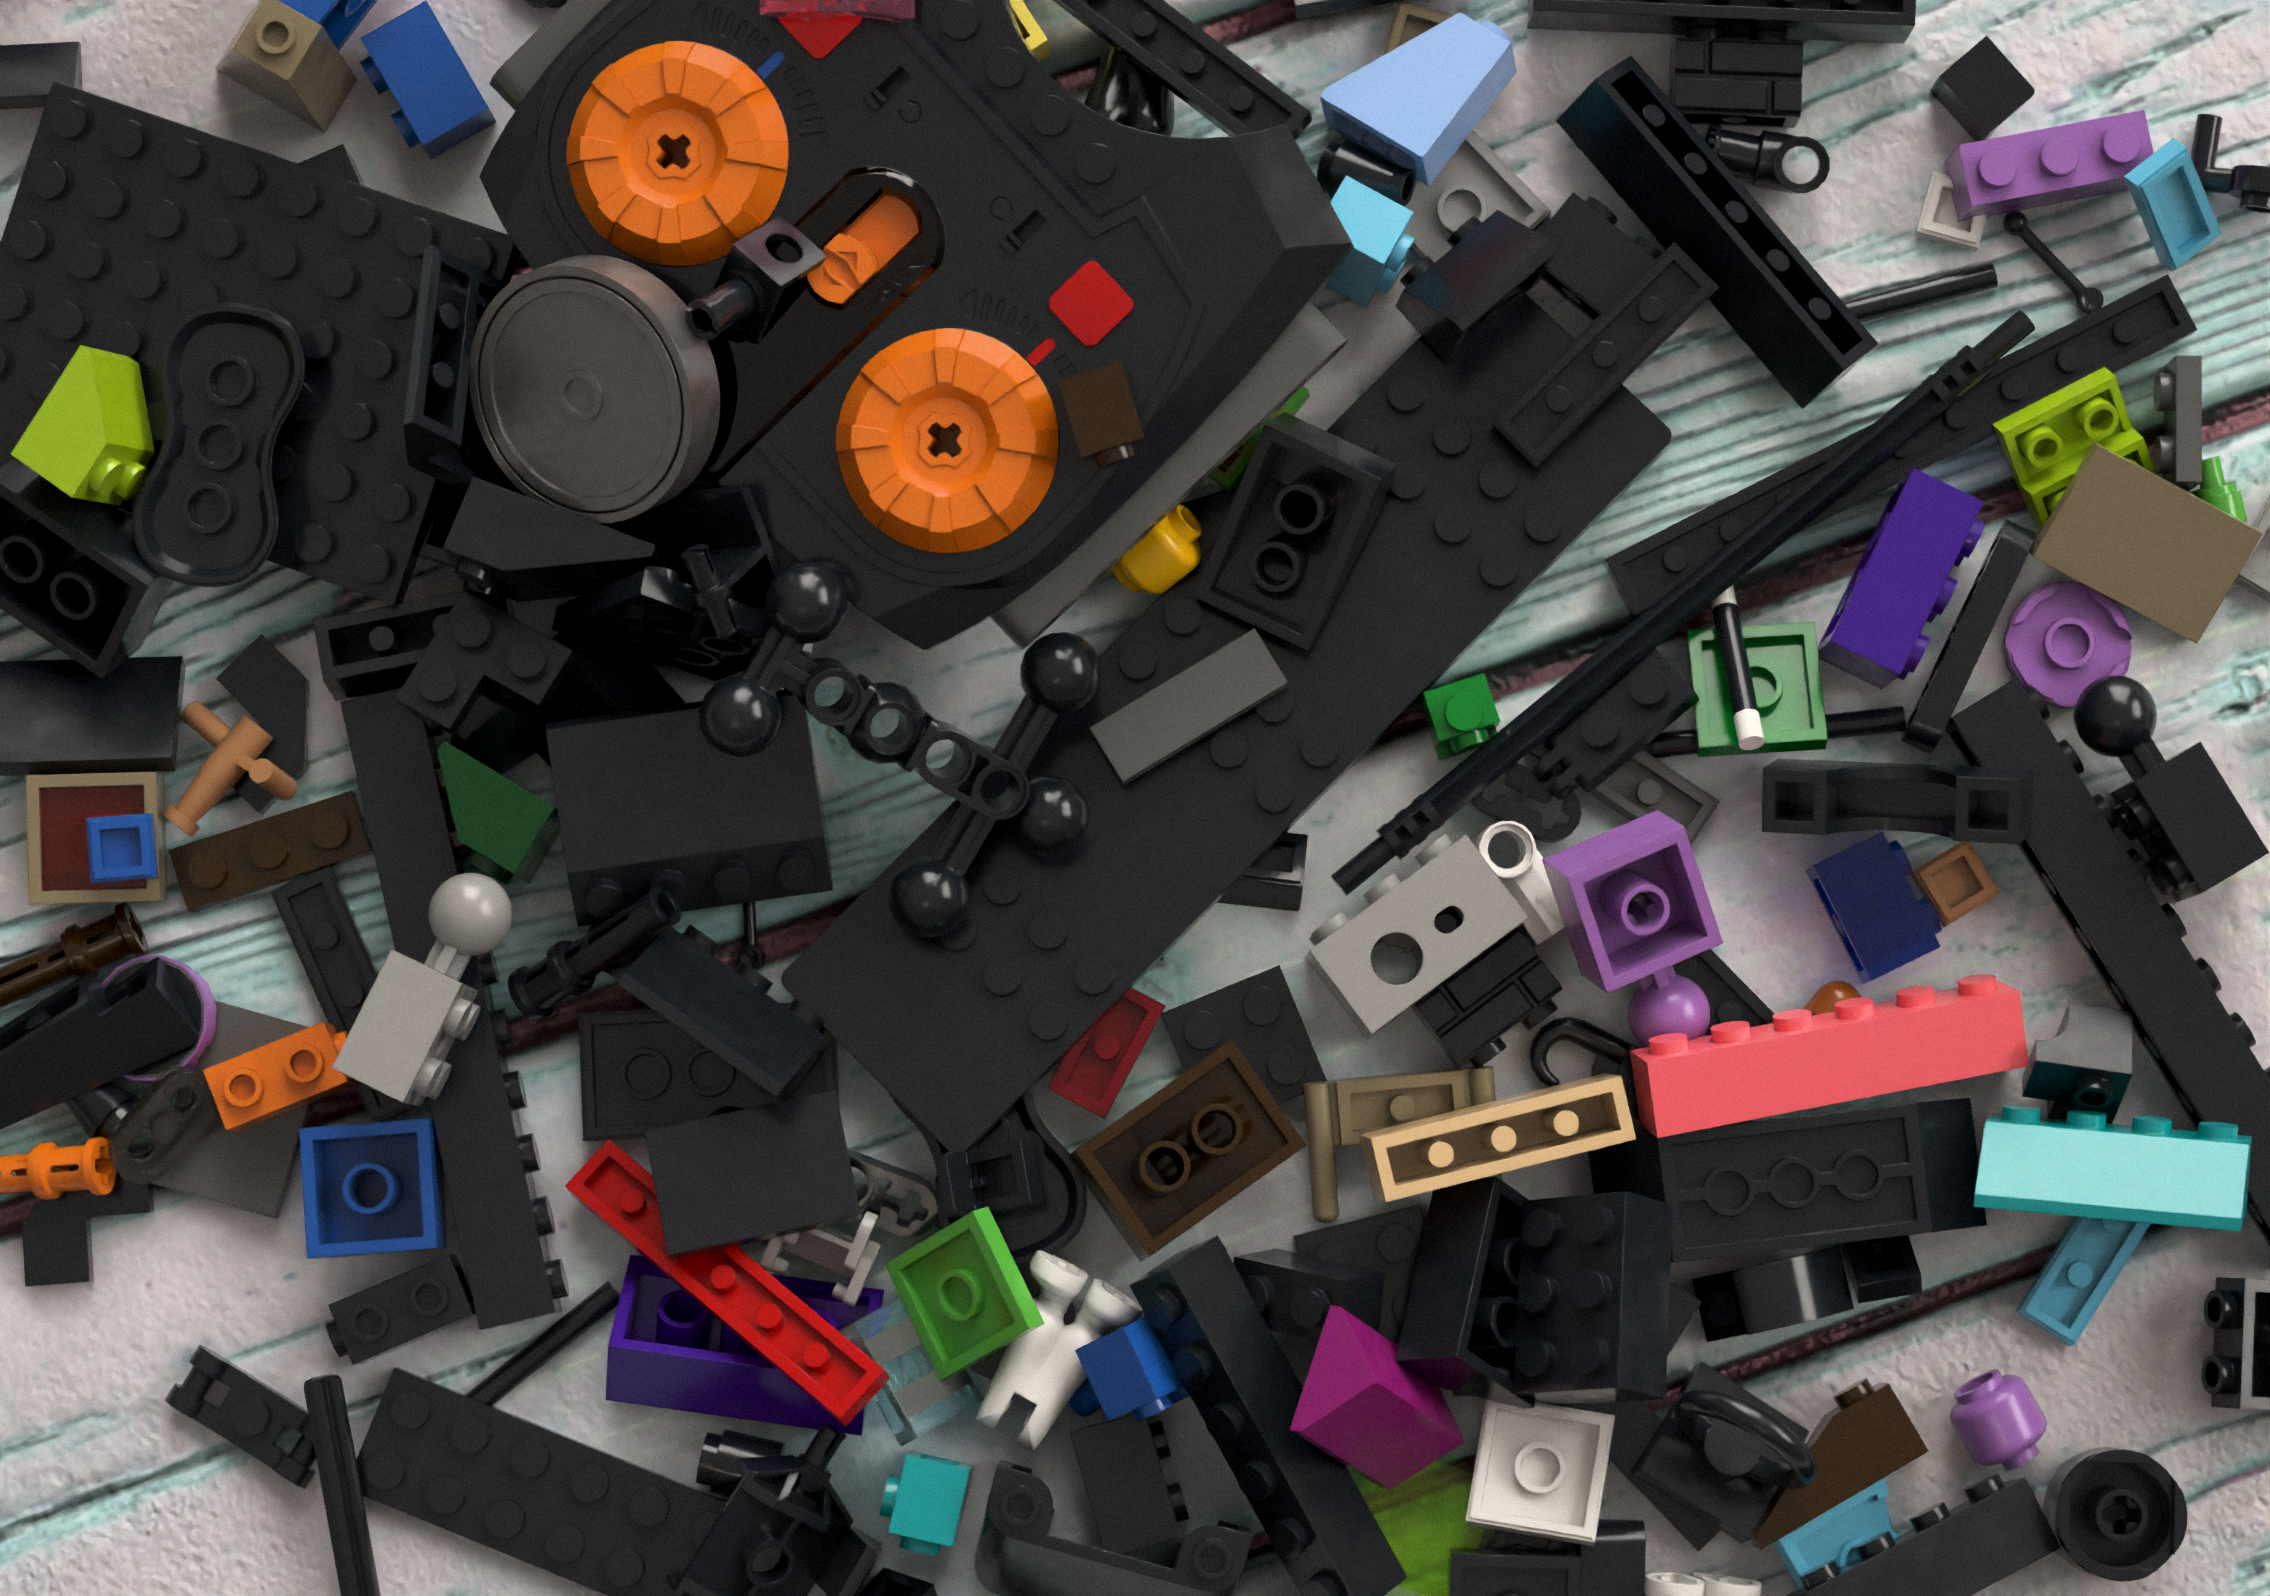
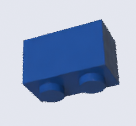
M427 1L422 2L360 38L370 54L369 57L360 61V64L379 95L389 89L391 90L401 110L392 114L391 117L409 148L421 143L429 157L433 159L496 123L488 105Z

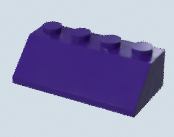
M630 1255L608 1344L606 1400L817 1430L820 1429L822 1422H827L830 1426H835L843 1433L862 1436L868 1403L846 1427L843 1426L644 1256ZM771 1274L875 1361L865 1340L879 1333L884 1290L863 1287L859 1299L853 1308L831 1297L836 1283Z

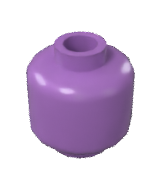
M1994 1369L1976 1376L1954 1393L1957 1402L1951 1409V1424L1976 1463L1985 1466L2002 1463L2005 1470H2013L2029 1462L2039 1453L2035 1443L2045 1433L2047 1420L2021 1377L2011 1374L2002 1376L1998 1369Z

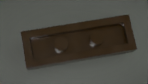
M352 790L169 850L187 910L190 912L311 874L328 865L333 867L374 853L356 793Z

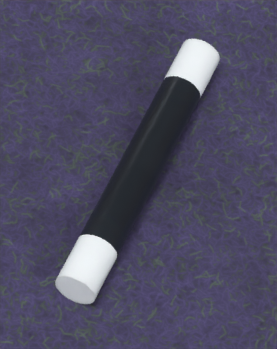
M1732 585L1711 602V608L1739 747L1744 750H1754L1761 747L1765 740Z

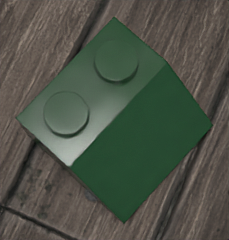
M443 741L437 753L458 841L473 850L467 861L507 886L514 875L529 884L561 832L557 808L446 741Z

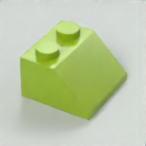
M80 345L11 452V455L72 498L119 506L124 500L131 499L141 489L147 478L148 469L146 465L155 453L139 363L128 356Z

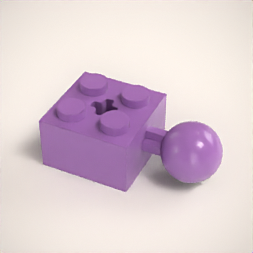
M1656 810L1542 859L1581 975L1606 993L1638 981L1639 987L1634 992L1628 1008V1022L1635 1039L1645 1048L1649 1047L1648 1040L1657 1035L1684 1033L1687 1034L1688 1041L1705 1036L1710 1024V1006L1707 997L1695 982L1682 975L1675 974L1673 965L1723 943L1685 827Z

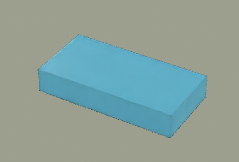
M2171 139L2124 176L2160 263L2171 271H2175L2222 234L2188 149L2176 139Z

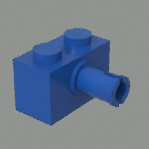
M1145 1316L1075 1350L1087 1378L1068 1403L1082 1417H1087L1102 1408L1108 1421L1132 1411L1136 1421L1139 1422L1190 1396Z

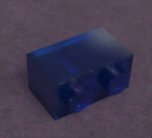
M1883 832L1805 870L1862 984L1870 982L1941 947L1935 935L1942 932V927L1933 907L1925 897L1919 900L1916 899L1906 877L1913 874L1906 853L1897 840L1888 843Z

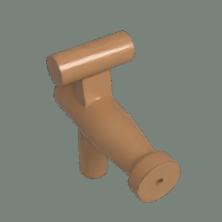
M193 701L185 707L181 720L215 749L204 761L176 807L170 803L162 814L173 824L193 837L200 828L196 822L235 786L246 771L249 773L252 781L276 798L287 801L295 796L298 785L293 777L269 760L257 759L273 739L262 727L243 714L237 723L230 728L199 701Z

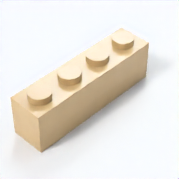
M1604 1073L1359 1134V1139L1373 1197L1389 1202L1636 1140V1135L1622 1077Z

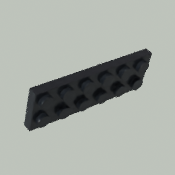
M399 1367L393 1369L356 1459L363 1496L607 1596H676L665 1578L669 1573L677 1581L680 1579L727 1503L723 1499L497 1407L476 1401L465 1394Z

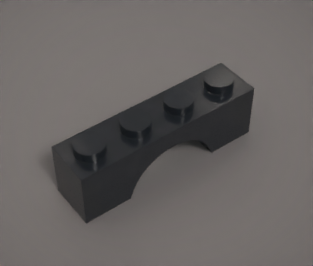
M1778 758L1763 768L1762 832L1828 835L1849 831L1890 830L1936 834L1948 837L1954 841L2020 844L2032 834L2034 769Z

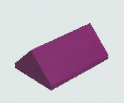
M1330 1305L1290 1430L1377 1486L1391 1490L1465 1442L1440 1388L1431 1385L1396 1362L1398 1351L1396 1344L1342 1307Z

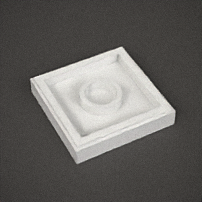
M1486 1399L1465 1520L1466 1525L1595 1547L1615 1415L1535 1402L1534 1408H1520Z

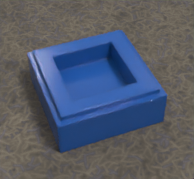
M154 813L86 818L91 883L159 878Z

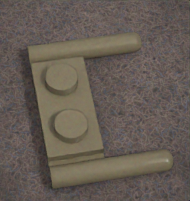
M1481 1066L1479 1069L1475 1067L1464 1069L1452 1068L1303 1083L1314 1218L1321 1223H1331L1339 1216L1334 1146L1360 1145L1359 1134L1496 1101L1493 1066ZM1502 1173L1492 1175L1502 1180Z

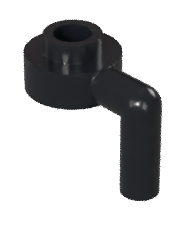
M2198 114L2191 159L2204 191L2230 194L2240 199L2239 208L2256 213L2270 214V167L2258 165H2237L2233 169L2215 167L2223 118L2212 114Z

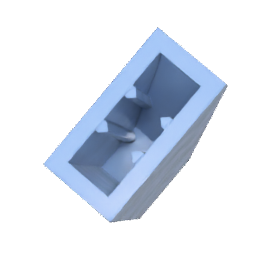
M1459 12L1328 86L1320 96L1327 126L1349 140L1397 165L1413 169L1416 180L1429 187L1517 73L1512 42L1509 36L1494 23L1486 20L1478 23Z

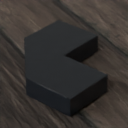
M261 634L216 679L260 723L259 726L273 737L272 741L257 759L269 760L297 781L308 771L307 707H309V680ZM247 771L233 787L261 815L278 800L274 795L252 781Z
M150 1148L113 1150L116 1162V1178L114 1187L106 1195L96 1196L91 1194L89 1190L62 1192L61 1196L54 1200H40L22 1221L25 1287L94 1282L90 1217L154 1212ZM72 1166L69 1168V1171H76L79 1166Z

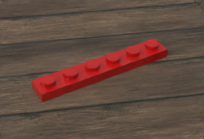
M610 1139L603 1144L565 1185L569 1193L843 1426L846 1427L890 1379L881 1366L739 1247L734 1246L670 1260L653 1175Z

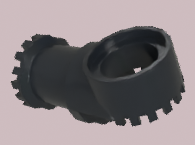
M1710 121L1705 142L1735 177L1750 179L1753 187L1793 194L1808 193L1817 189L1827 178L1830 170V158L1826 149L1815 139L1807 136H1794L1763 130L1757 136L1721 129L1720 122ZM1803 146L1810 149L1818 160L1816 175L1804 184L1790 181L1782 170V161L1785 154L1794 147Z

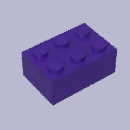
M1913 468L1895 487L1818 645L1819 659L1880 689L1886 687L1896 678L1904 680L1909 671L1913 673L1930 638L1920 633L1926 622L1931 624L1937 614L1941 615L1957 585L1958 581L1948 575L1953 565L1958 567L1964 557L1969 558L1983 532L1985 523L1976 519L1983 501Z

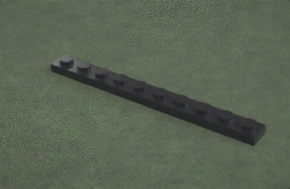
M2167 274L1997 360L1989 367L1991 374L1986 379L1973 386L1969 393L1956 400L1952 407L1939 414L1790 538L1899 484L1913 468L1924 471L1995 435L1993 423L2103 367H2106L2112 374H2115L2192 335L2197 331V328L2169 275ZM1871 425L1605 559L1603 564L1631 618L1633 619L1650 608Z

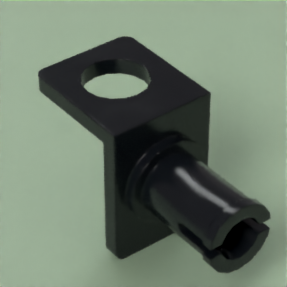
M778 216L732 245L713 290L688 304L690 307L685 310L688 326L696 336L704 340L716 338L722 331L731 326L748 342L753 344L759 341L768 326L784 289L820 267L826 258L825 253L784 217ZM772 240L788 243L798 252L800 260L794 263L779 261L770 255L765 244Z

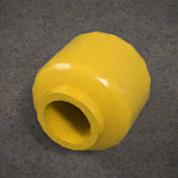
M1177 505L1111 568L1112 572L1127 589L1138 593L1143 590L1149 594L1164 593L1194 570L1200 563L1202 551L1198 538L1203 533L1200 523L1189 509L1183 505Z

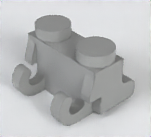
M866 1211L855 1237L827 1226L771 1238L759 1265L766 1271L784 1276L789 1261L778 1257L780 1252L784 1250L851 1279L849 1286L837 1282L831 1297L854 1308L863 1287L867 1284L881 1250V1244L872 1240L868 1241L872 1230L876 1226L879 1215Z

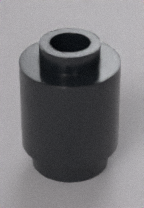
M726 1429L723 1435L708 1432L699 1459L696 1483L710 1486V1493L731 1497L744 1476V1472L737 1465L740 1458L784 1456L786 1444Z

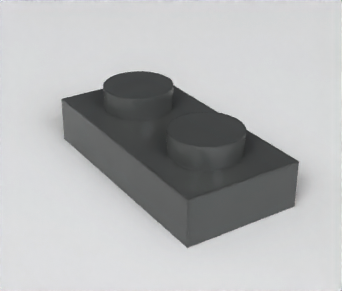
M2176 355L2164 366V373L2156 374L2154 382L2155 410L2164 411V436H2157L2155 440L2154 469L2156 474H2164L2165 480L2189 492L2202 482V356Z

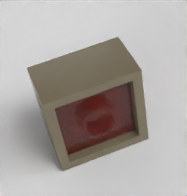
M126 772L25 775L29 905L167 900L165 816L162 814L165 810L164 773ZM154 813L159 878L91 883L86 818Z

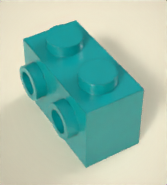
M910 1451L906 1454L901 1476L891 1474V1477L887 1479L880 1509L881 1516L891 1518L888 1533L902 1536L900 1548L938 1556L942 1545L953 1547L957 1541L974 1465L915 1451Z

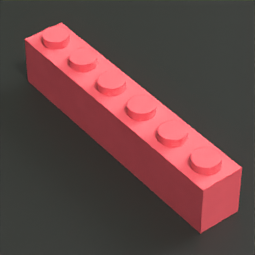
M1978 974L1958 979V988L1935 992V988L1932 986L1904 988L1896 992V1000L1874 1004L1873 999L1865 997L1841 1000L1834 1004L1835 1012L1812 1015L1811 1011L1806 1009L1787 1010L1774 1014L1773 1023L1750 1027L1749 1022L1746 1021L1724 1022L1710 1028L1711 1035L1689 1041L1687 1034L1668 1033L1654 1036L1648 1040L1649 1047L1630 1050L1640 1125L1655 1137L1661 1138L2028 1067L2029 1061L2020 991L1996 980L1995 975Z

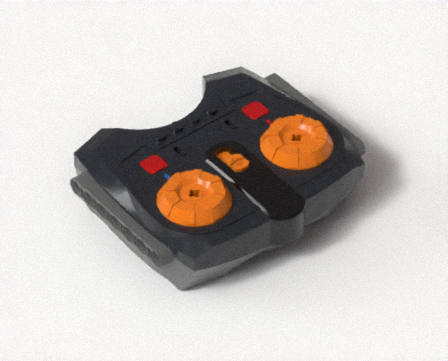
M568 0L496 71L490 81V85L515 112L491 150L479 177L502 225L532 270L579 255L615 257L649 271L672 289L689 308L688 304L691 301L701 298L713 290L732 245L778 216L788 220L825 253L826 258L820 267L784 289L768 326L759 341L753 344L748 342L731 326L722 331L716 338L707 340L719 380L720 419L713 449L704 467L693 481L718 484L722 487L749 486L765 529L800 562L813 561L828 566L841 578L847 591V601L888 630L922 650H931L961 635L988 618H991L1021 651L1028 647L1320 371L1348 342V339L1314 304V301L1351 252L1354 245L1286 123L1258 132L1213 138L1170 137L1141 131L1118 123L1090 109L1067 93L1052 79L1038 62L1025 41L1013 15L1009 0ZM772 240L765 244L770 255L779 261L794 263L800 260L798 252L788 243ZM1121 361L1146 440L1133 443L1136 456L1098 467L1095 456L1085 459L1080 457L1057 380Z

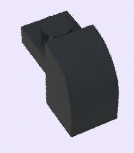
M1839 1246L1692 1279L1696 1298L1701 1301L1699 1311L1707 1342L1774 1330L1854 1309Z

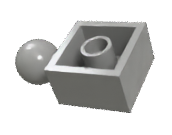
M458 874L447 879L438 887L432 896L428 911L429 924L436 941L425 963L418 962L395 950H390L332 1067L333 1069L406 1104L421 1107L426 1097L433 1100L438 1097L452 1068V1065L444 1060L455 1038L461 1041L466 1040L481 1009V1006L473 1003L478 990L459 980L471 956L482 955L496 948L507 936L512 923V906L506 891L494 879L483 874Z

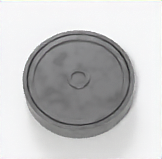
M605 255L573 256L533 270L510 282L495 296L480 319L471 346L469 386L473 412L484 442L503 473L527 497L599 524L614 523L632 518L667 502L681 493L698 476L707 462L718 431L720 388L717 369L707 340L696 336L688 326L685 316V310L688 307L672 289L649 271L628 261Z

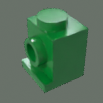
M1484 673L1423 692L1419 700L1439 761L1478 749L1497 733L1496 727L1500 723V719Z

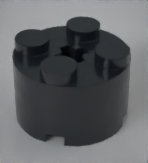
M2100 1447L2075 1455L2060 1464L2048 1485L2044 1498L2043 1513L2061 1547L2056 1550L2057 1554L2082 1572L2112 1581L2139 1580L2157 1571L2180 1547L2187 1528L2186 1500L2177 1482L2161 1464L2150 1456L2132 1450ZM2113 1498L2116 1505L2126 1507L2127 1510L2126 1519L2115 1520L2114 1531L2112 1523L2104 1521L2102 1517L2103 1509L2112 1506Z

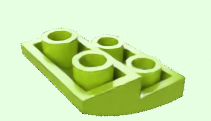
M2106 367L1993 423L2010 471L2039 532L2043 529L2093 442L2156 474L2144 437L2132 427L2116 376Z

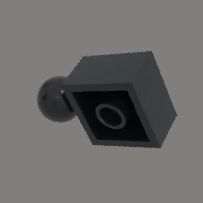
M2110 675L2099 678L2090 683L2077 699L2074 708L2075 728L2080 739L2088 748L2103 756L2118 757L2131 777L2132 781L2110 793L2117 804L2111 809L2124 835L2131 841L2138 838L2151 860L2146 862V865L2152 874V881L2158 890L2165 896L2172 893L2176 901L2179 902L2207 891L2268 854L2269 851L2202 743L2198 742L2165 760L2151 738L2156 728L2157 709L2149 691L2138 681L2126 676Z

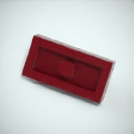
M1131 988L1066 1054L1048 1089L1105 1120L1159 1020L1165 1005Z

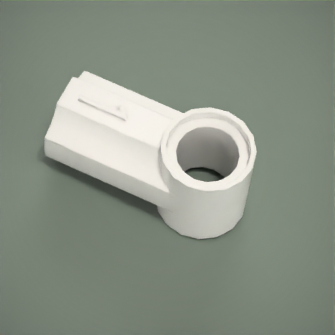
M1500 821L1483 828L1476 835L1473 844L1529 917L1521 924V927L1534 946L1565 927L1542 862L1543 857L1536 848L1532 833L1522 824L1514 821ZM1496 833L1510 835L1519 847L1517 862L1509 869L1496 866L1489 857L1488 845Z

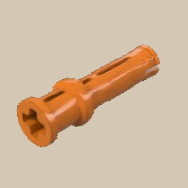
M93 1137L88 1139L85 1145L58 1147L52 1141L42 1142L33 1147L29 1153L0 1156V1195L33 1192L35 1196L44 1200L57 1199L61 1196L62 1192L89 1190L91 1194L96 1196L106 1195L114 1187L116 1178V1162L112 1146L106 1138ZM79 1166L78 1170L69 1171L70 1167Z

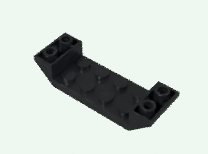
M1970 1098L1918 1102L1723 1125L1661 1138L1648 1134L1636 1136V1140L1588 1151L1593 1194L1627 1191L1673 1205L1671 1263L1987 1226L1985 1208L1974 1207L1979 1160Z

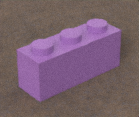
M2140 110L1960 144L1944 163L1947 175L1952 179L1954 189L1951 193L1957 220L1960 222L1980 215H1987L1989 217L2012 211L2129 190L2124 176L2154 152L2145 111Z

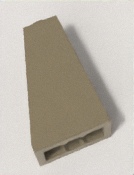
M260 0L247 15L215 67L220 73L324 133L357 81L323 26L278 0Z

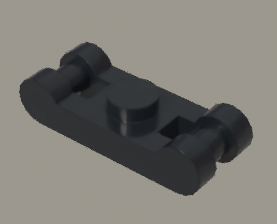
M199 1345L189 1360L193 1365L191 1371L182 1385L177 1383L173 1385L165 1401L179 1412L195 1419L271 1467L288 1481L306 1489L316 1473L312 1468L316 1461V1454L308 1410L211 1349ZM215 1379L231 1388L219 1408L204 1399ZM287 1425H290L302 1434L290 1453L276 1445Z

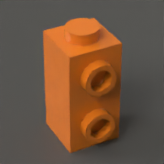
M321 1022L204 1069V1075L225 1129L227 1131L240 1132L356 1085L355 1079L332 1068L348 1036V1032L344 1030L337 1033L333 1024Z

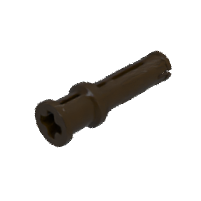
M122 902L115 906L113 914L82 928L77 924L70 925L65 928V932L61 933L60 941L1 966L0 1009L76 975L80 978L91 971L97 977L99 976L100 968L131 954H134L136 957L147 955L149 953L148 943L141 924L127 902Z

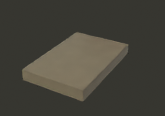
M2093 442L2029 553L2032 557L2197 644L2263 533L2252 525L2104 446Z

